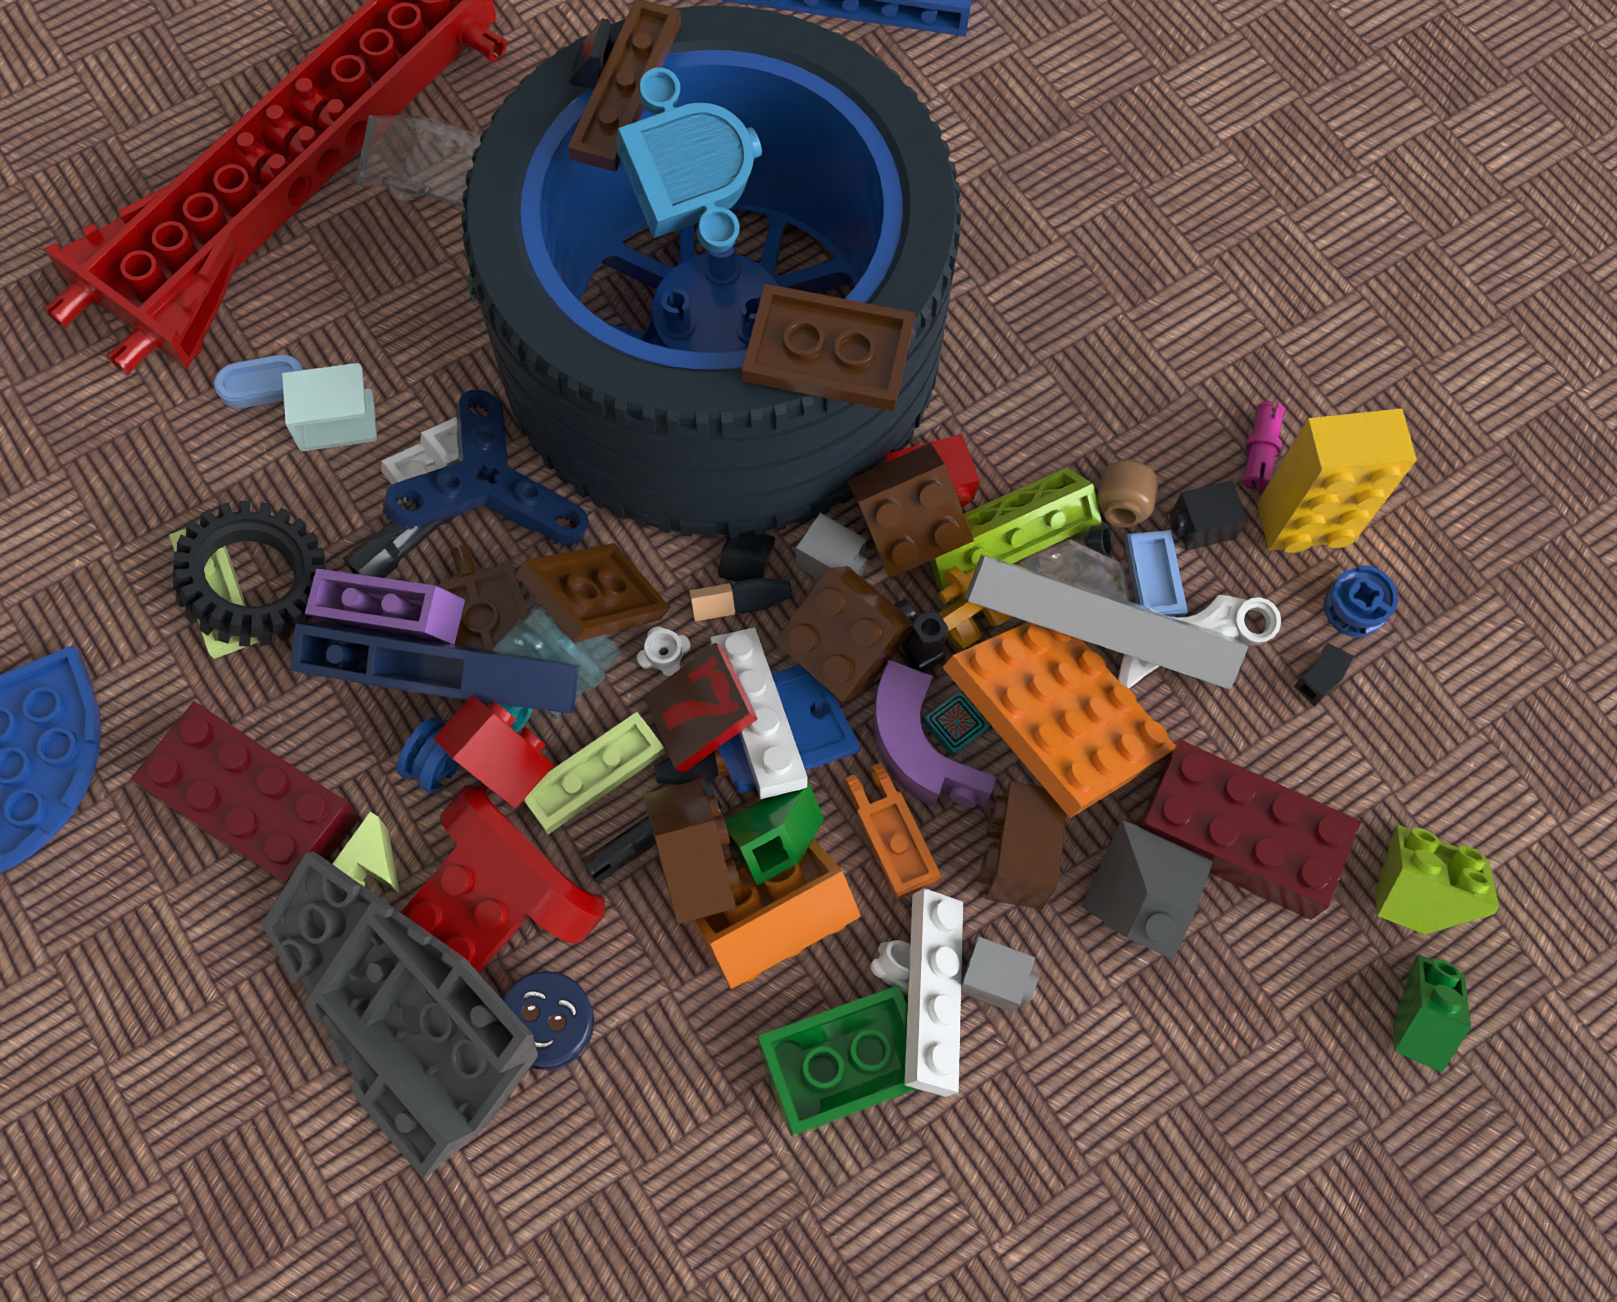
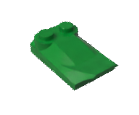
M900 985L757 1037L758 1047L768 1080L791 1137L814 1131L823 1125L917 1090L905 1085L908 996L901 991Z

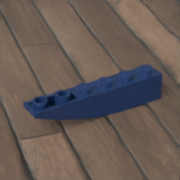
M295 623L290 671L464 700H468L474 695L481 702L492 703L495 700L501 705L563 713H574L580 667L577 664L331 623Z

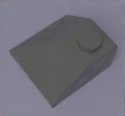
M1122 819L1081 907L1126 938L1170 959H1174L1195 915L1213 861Z

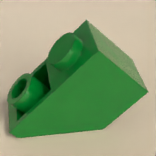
M807 780V788L767 797L725 820L730 845L738 862L758 886L802 860L824 817Z
M1418 954L1413 962L1393 1023L1394 1052L1443 1073L1471 1028L1465 974L1461 973L1454 965L1441 959L1433 961Z

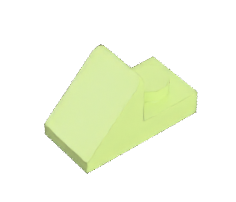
M370 812L336 858L333 865L364 887L365 882L363 880L368 874L398 893L399 886L388 828L378 816Z

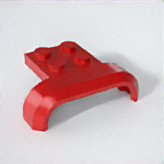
M468 784L460 790L440 814L441 823L449 836L456 842V848L400 913L463 956L479 974L528 917L563 941L573 944L582 943L605 916L604 897L600 894L589 893L568 879L491 802L487 796L491 790L485 784Z

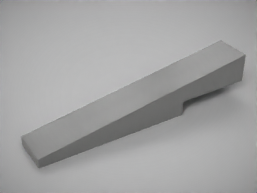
M982 554L965 595V599L969 602L1230 690L1248 650L1247 645L1231 636L1153 612L1147 607Z

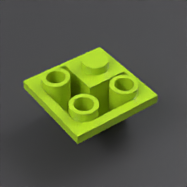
M1396 825L1375 892L1378 917L1426 935L1496 913L1499 903L1489 859H1486L1482 853L1469 846L1461 845L1455 847L1442 842L1433 833L1425 829L1413 828L1411 830L1401 825Z

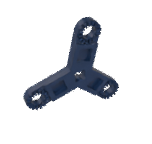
M469 390L460 397L456 409L459 462L394 483L388 488L383 501V513L386 514V519L388 521L392 520V524L395 526L399 524L402 529H405L407 526L410 530L414 529L415 526L420 528L422 524L433 520L441 521L481 506L492 509L531 532L536 530L547 536L548 540H554L553 544L561 543L563 547L566 544H569V547L573 546L574 543L578 544L583 539L589 525L588 516L580 506L508 467L503 407L498 398L483 390ZM472 405L474 408H477V405H479V409L484 407V411H488L487 414L489 416L477 415L470 408H472ZM477 475H480L483 479L478 480ZM486 479H492V484H489ZM404 497L406 501L412 499L411 503L414 504L416 502V506L419 509L414 511L403 509L397 504L399 498L401 501L404 500ZM559 516L560 519H563L565 516V520L571 519L570 523H574V528L567 529L561 527L555 519H558Z

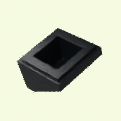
M602 18L581 44L569 77L570 84L591 89L595 88L614 46L612 25L609 19Z
M754 532L739 534V537L729 538L728 536L721 551L718 570L719 577L735 582L759 577L764 578L776 537L766 534L755 535Z

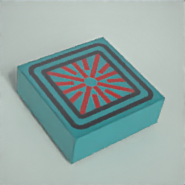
M961 691L925 716L923 720L924 725L952 758L986 733L990 727Z

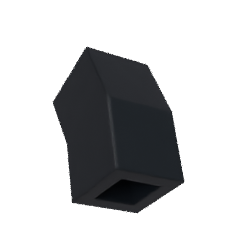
M1327 643L1319 652L1312 668L1298 680L1294 687L1315 707L1343 680L1354 656Z

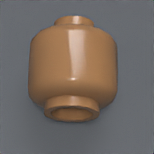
M1135 459L1111 463L1104 469L1100 479L1096 498L1099 512L1109 523L1119 527H1132L1144 522L1152 515L1159 486L1157 475L1150 467Z

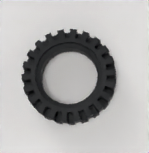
M239 501V512H232L228 502L219 505L218 516L215 517L211 510L208 509L201 513L200 525L192 520L186 526V536L180 535L177 541V552L174 551L173 590H176V601L179 608L185 606V617L191 624L199 619V630L207 636L213 629L219 631L218 641L228 644L231 635L240 636L239 646L250 647L251 637H259L260 646L271 645L272 635L277 634L280 641L288 639L291 636L292 627L295 628V623H307V617L313 618L305 614L316 569L326 570V565H324L325 554L323 548L317 549L319 539L314 531L305 535L307 524L302 519L298 518L293 524L289 523L290 511L281 508L275 517L270 515L271 504L261 502L259 512H250V501ZM255 541L278 550L290 563L295 581L291 589L282 598L270 604L242 606L220 597L211 588L205 577V565L218 549L230 543Z

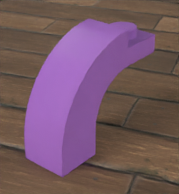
M888 660L878 687L873 719L877 749L887 770L904 790L932 807H935L940 791L948 793L949 798L959 805L973 808L977 804L985 807L997 777L944 757L930 745L923 733L920 713L928 695L933 676Z

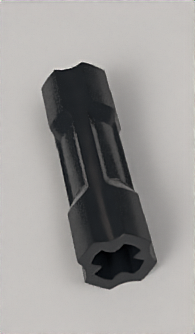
M415 502L414 504L411 503L405 509L414 511L418 510L419 507L416 506ZM457 515L441 521L433 520L422 524L420 528L415 526L411 530L407 526L405 529H402L399 524L395 526L391 520L379 532L365 538L342 559L353 574L385 578L398 567L402 558L440 525L449 523Z

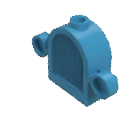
M652 68L642 76L638 96L642 106L647 111L655 114V116L618 128L615 148L653 238L699 222L697 237L700 244L708 251L714 253L725 252L734 245L740 228L737 217L729 209L741 197L751 173L754 159L762 155L758 135L752 127L746 128L733 113L714 104L691 103L675 108L680 94V82L677 76L666 68Z

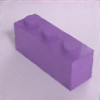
M316 569L305 614L331 624L455 644L465 599L436 585Z

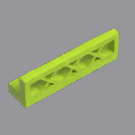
M1066 467L965 513L964 516L974 541L930 560L939 590L948 587L945 573L953 567H958L965 575L974 570L981 554L1013 564L1081 532L1088 526L1101 523L1093 483Z

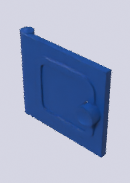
M801 665L772 674L805 771L860 752L861 747L834 694ZM738 733L719 747L718 750L738 793L743 794L757 787Z

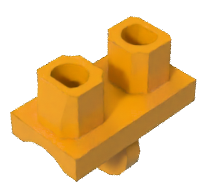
M953 567L945 573L948 587L941 590L938 595L945 604L954 598L958 600L940 611L939 614L949 628L948 639L957 649H962L970 646L982 637L980 630L971 617L980 610L983 611L991 626H998L1013 616L967 601L965 595L975 569L965 575L958 567Z

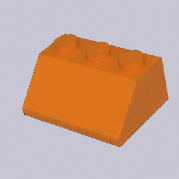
M813 838L798 864L758 886L742 865L737 866L736 869L741 887L732 889L736 908L692 920V923L716 967L730 988L733 989L744 982L754 980L761 972L786 958H792L800 954L804 948L829 934L841 931L847 924L860 918L861 914L843 871Z

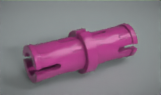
M1264 401L1257 405L1253 434L1249 436V439L1247 438L1246 451L1249 455L1242 483L1246 488L1250 489L1253 479H1256L1255 491H1264L1272 478L1275 457L1279 456L1282 449V441L1279 439L1285 408L1277 403L1275 413H1271L1273 401Z

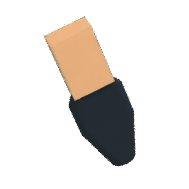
M760 577L737 581L732 586L728 583L689 590L695 622L735 615V611L748 613L764 610L793 597L790 580Z

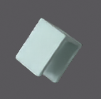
M359 363L282 373L285 424L300 452L374 442L377 440L374 394L371 389H364L363 369Z

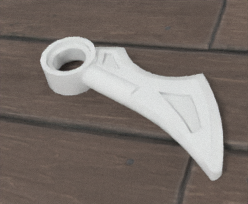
M1217 595L1205 610L1196 615L1180 618L1172 617L1231 636L1249 646L1261 645L1274 638L1281 625L1280 612L1277 607L1269 600L1260 597L1246 600L1232 596ZM1248 610L1259 611L1265 617L1266 628L1262 634L1252 633L1246 628L1244 617ZM1124 654L1118 681L1129 689L1160 666Z

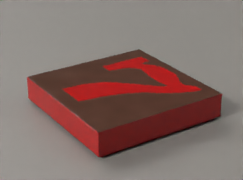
M716 642L644 696L673 766L682 773L687 772L758 719L725 649Z

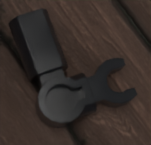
M906 598L895 603L894 606L914 622L910 635L901 645L913 669L924 673L945 662L946 655L943 647L949 628L939 612L930 611L921 614L917 618Z

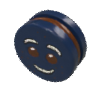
M552 971L532 973L514 983L502 999L533 1034L538 1057L530 1068L555 1070L565 1067L578 1059L588 1047L594 1032L595 1019L593 1008L584 990L570 977Z

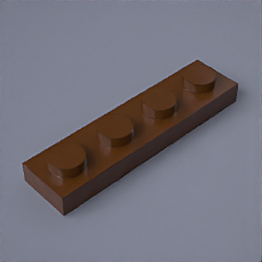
M634 0L568 145L570 160L617 172L621 162L615 148L618 128L639 121L644 110L638 96L641 78L648 70L663 67L682 24L681 10L645 0Z

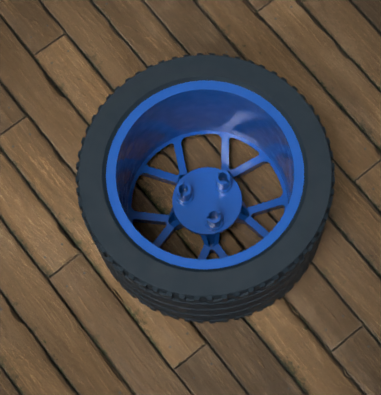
M727 5L681 7L675 9L681 10L682 24L662 68L672 71L680 82V94L675 108L691 103L714 104L733 113L746 128L752 127L756 131L761 144L762 155L754 159L744 191L739 200L730 208V211L738 215V209L762 213L768 217L770 223L761 265L749 258L736 255V243L725 252L714 253L707 250V254L694 257V224L680 229V264L674 268L623 244L627 237L648 224L622 162H620L617 172H612L570 160L568 145L594 90L569 83V77L578 50L588 35L574 40L575 42L564 46L551 58L536 66V70L526 75L520 81V85L516 90L509 93L503 100V106L496 109L492 115L490 127L483 130L479 138L481 146L475 148L472 161L474 166L467 171L465 179L467 189L463 191L462 198L465 211L461 215L464 231L462 235L480 308L511 410L519 423L523 435L528 437L530 446L542 456L544 464L549 469L556 470L557 477L564 484H572L575 487L576 493L581 497L586 498L589 496L595 506L601 509L607 507L614 511L615 516L623 520L631 518L637 525L645 527L648 524L659 527L661 532L670 533L672 530L681 532L682 536L690 537L692 534H706L707 538H717L718 535H729V538L739 537V534L752 532L755 535L765 534V530L775 528L776 531L786 529V525L798 521L801 524L811 520V516L820 513L824 515L830 512V507L837 503L844 504L851 500L852 493L846 480L882 465L888 459L886 455L899 451L905 444H909L913 438L914 428H919L923 419V413L929 406L939 368L961 230L959 183L956 182L957 171L955 164L949 161V146L947 141L941 139L942 131L938 123L931 121L929 117L930 110L925 103L918 101L917 93L912 87L906 86L902 82L901 76L895 70L889 69L883 60L877 56H872L858 43L851 42L845 36L823 28L816 23L808 22L795 16L776 13L775 11ZM626 19L611 24L614 44ZM644 108L639 121L655 116V114ZM787 223L793 224L813 236L834 255L832 261L782 276L775 275L784 229ZM600 263L657 289L653 298L652 314L645 333L608 324L591 313L580 302L583 292L588 288L589 279ZM854 283L855 288L845 299L916 313L895 411L742 381V367L765 284L818 294Z

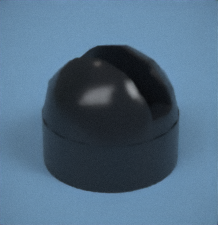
M1107 524L1088 526L1078 534L1077 539L1085 542V544L1077 547L1079 553L1084 558L1095 561L1111 558L1113 539Z

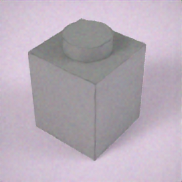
M820 513L796 547L795 566L818 580L821 579L828 568L849 566L859 576H862L869 561L865 557L867 539Z
M978 937L972 948L961 981V993L1014 1013L1020 1006L1021 1001L1030 1003L1039 975L1031 972L1036 957Z

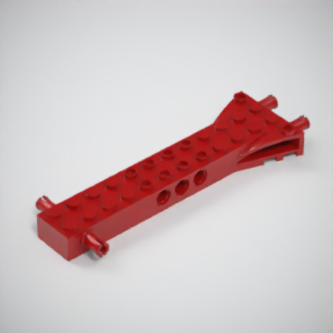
M368 0L169 185L118 210L121 218L99 229L95 223L83 228L82 231L86 236L62 248L57 243L44 248L62 277L71 284L50 304L46 305L43 310L55 323L66 329L91 303L99 304L132 328L133 331L111 352L106 354L107 359L127 376L154 349L163 351L184 368L188 369L193 358L197 357L203 349L202 341L217 314L233 272L468 46L487 57L493 63L498 61V57L493 52L499 57L504 55L507 47L506 39L487 29L497 19L493 0Z

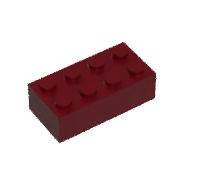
M195 701L191 703L130 778L149 795L284 886L307 852L314 851L328 861L360 819V816L346 800Z
M1179 740L1165 761L1138 826L1211 859L1213 863L1209 871L1210 874L1312 920L1330 906L1361 821L1183 740Z

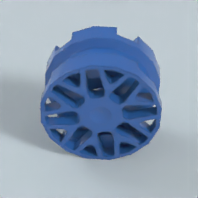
M1358 565L1357 568L1346 569L1328 589L1324 598V613L1329 623L1339 632L1352 637L1368 636L1374 634L1394 613L1398 603L1397 589L1392 579L1383 571L1372 566ZM1333 607L1335 612H1330L1329 609ZM1332 617H1337L1338 621L1336 622ZM1343 621L1348 625L1343 628L1339 624ZM1352 627L1354 632L1349 631L1348 628ZM1359 628H1364V633L1360 632Z
M435 717L428 718L415 729L403 747L397 762V772L400 776L408 781L418 780L419 786L430 794L440 791L443 788V784L440 781L445 777L451 780L460 766L433 739L446 725Z

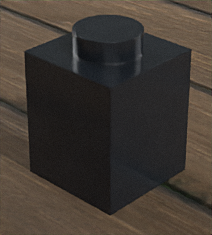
M1232 480L1181 492L1170 513L1172 530L1177 537L1182 538L1186 551L1236 539L1248 520Z

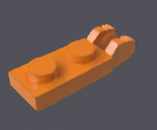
M879 763L871 766V776L883 799L870 804L862 783L854 774L844 778V783L851 801L857 810L856 816L897 901L940 882L942 877L901 791H896L885 767Z

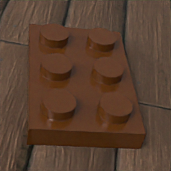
M765 284L742 367V381L895 411L916 313Z
M615 543L525 560L516 572L517 577L528 588L530 595L543 606L557 623L560 631L568 636L573 643L659 621L671 608Z

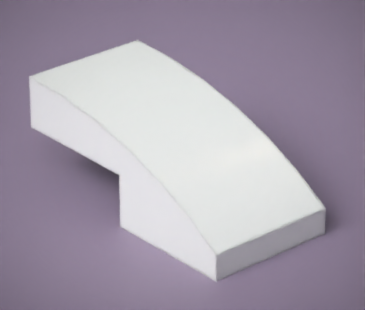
M455 417L421 432L420 444L382 460L381 472L391 485L459 462L457 418Z

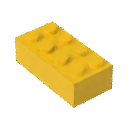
M1402 408L1308 418L1257 502L1268 551L1285 549L1287 553H1297L1307 550L1311 546L1328 544L1330 548H1341L1356 541L1364 528L1417 461Z

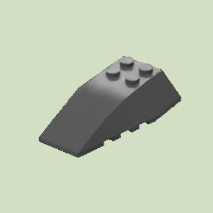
M311 851L304 855L261 925L292 981L300 979L309 995L305 1005L314 1020L322 1018L334 1040L328 1047L338 1065L346 1062L353 1074L356 1083L351 1088L359 1103L418 1174L425 1178L431 1175L489 1124L538 1057L533 1034L463 956L316 852Z

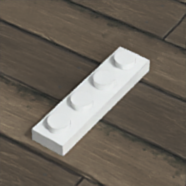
M755 627L711 637V645L716 642L725 649L758 718L742 730L739 735L760 799L807 788L808 777Z
M924 888L912 896L905 1085L948 1097L959 1092L963 902Z

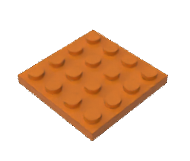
M1027 622L954 654L942 667L1070 818L1167 759L1176 746L1169 739L1164 727L1146 713L1137 702L1133 692L1117 680L1106 667L1103 658L1092 651L1082 639Z

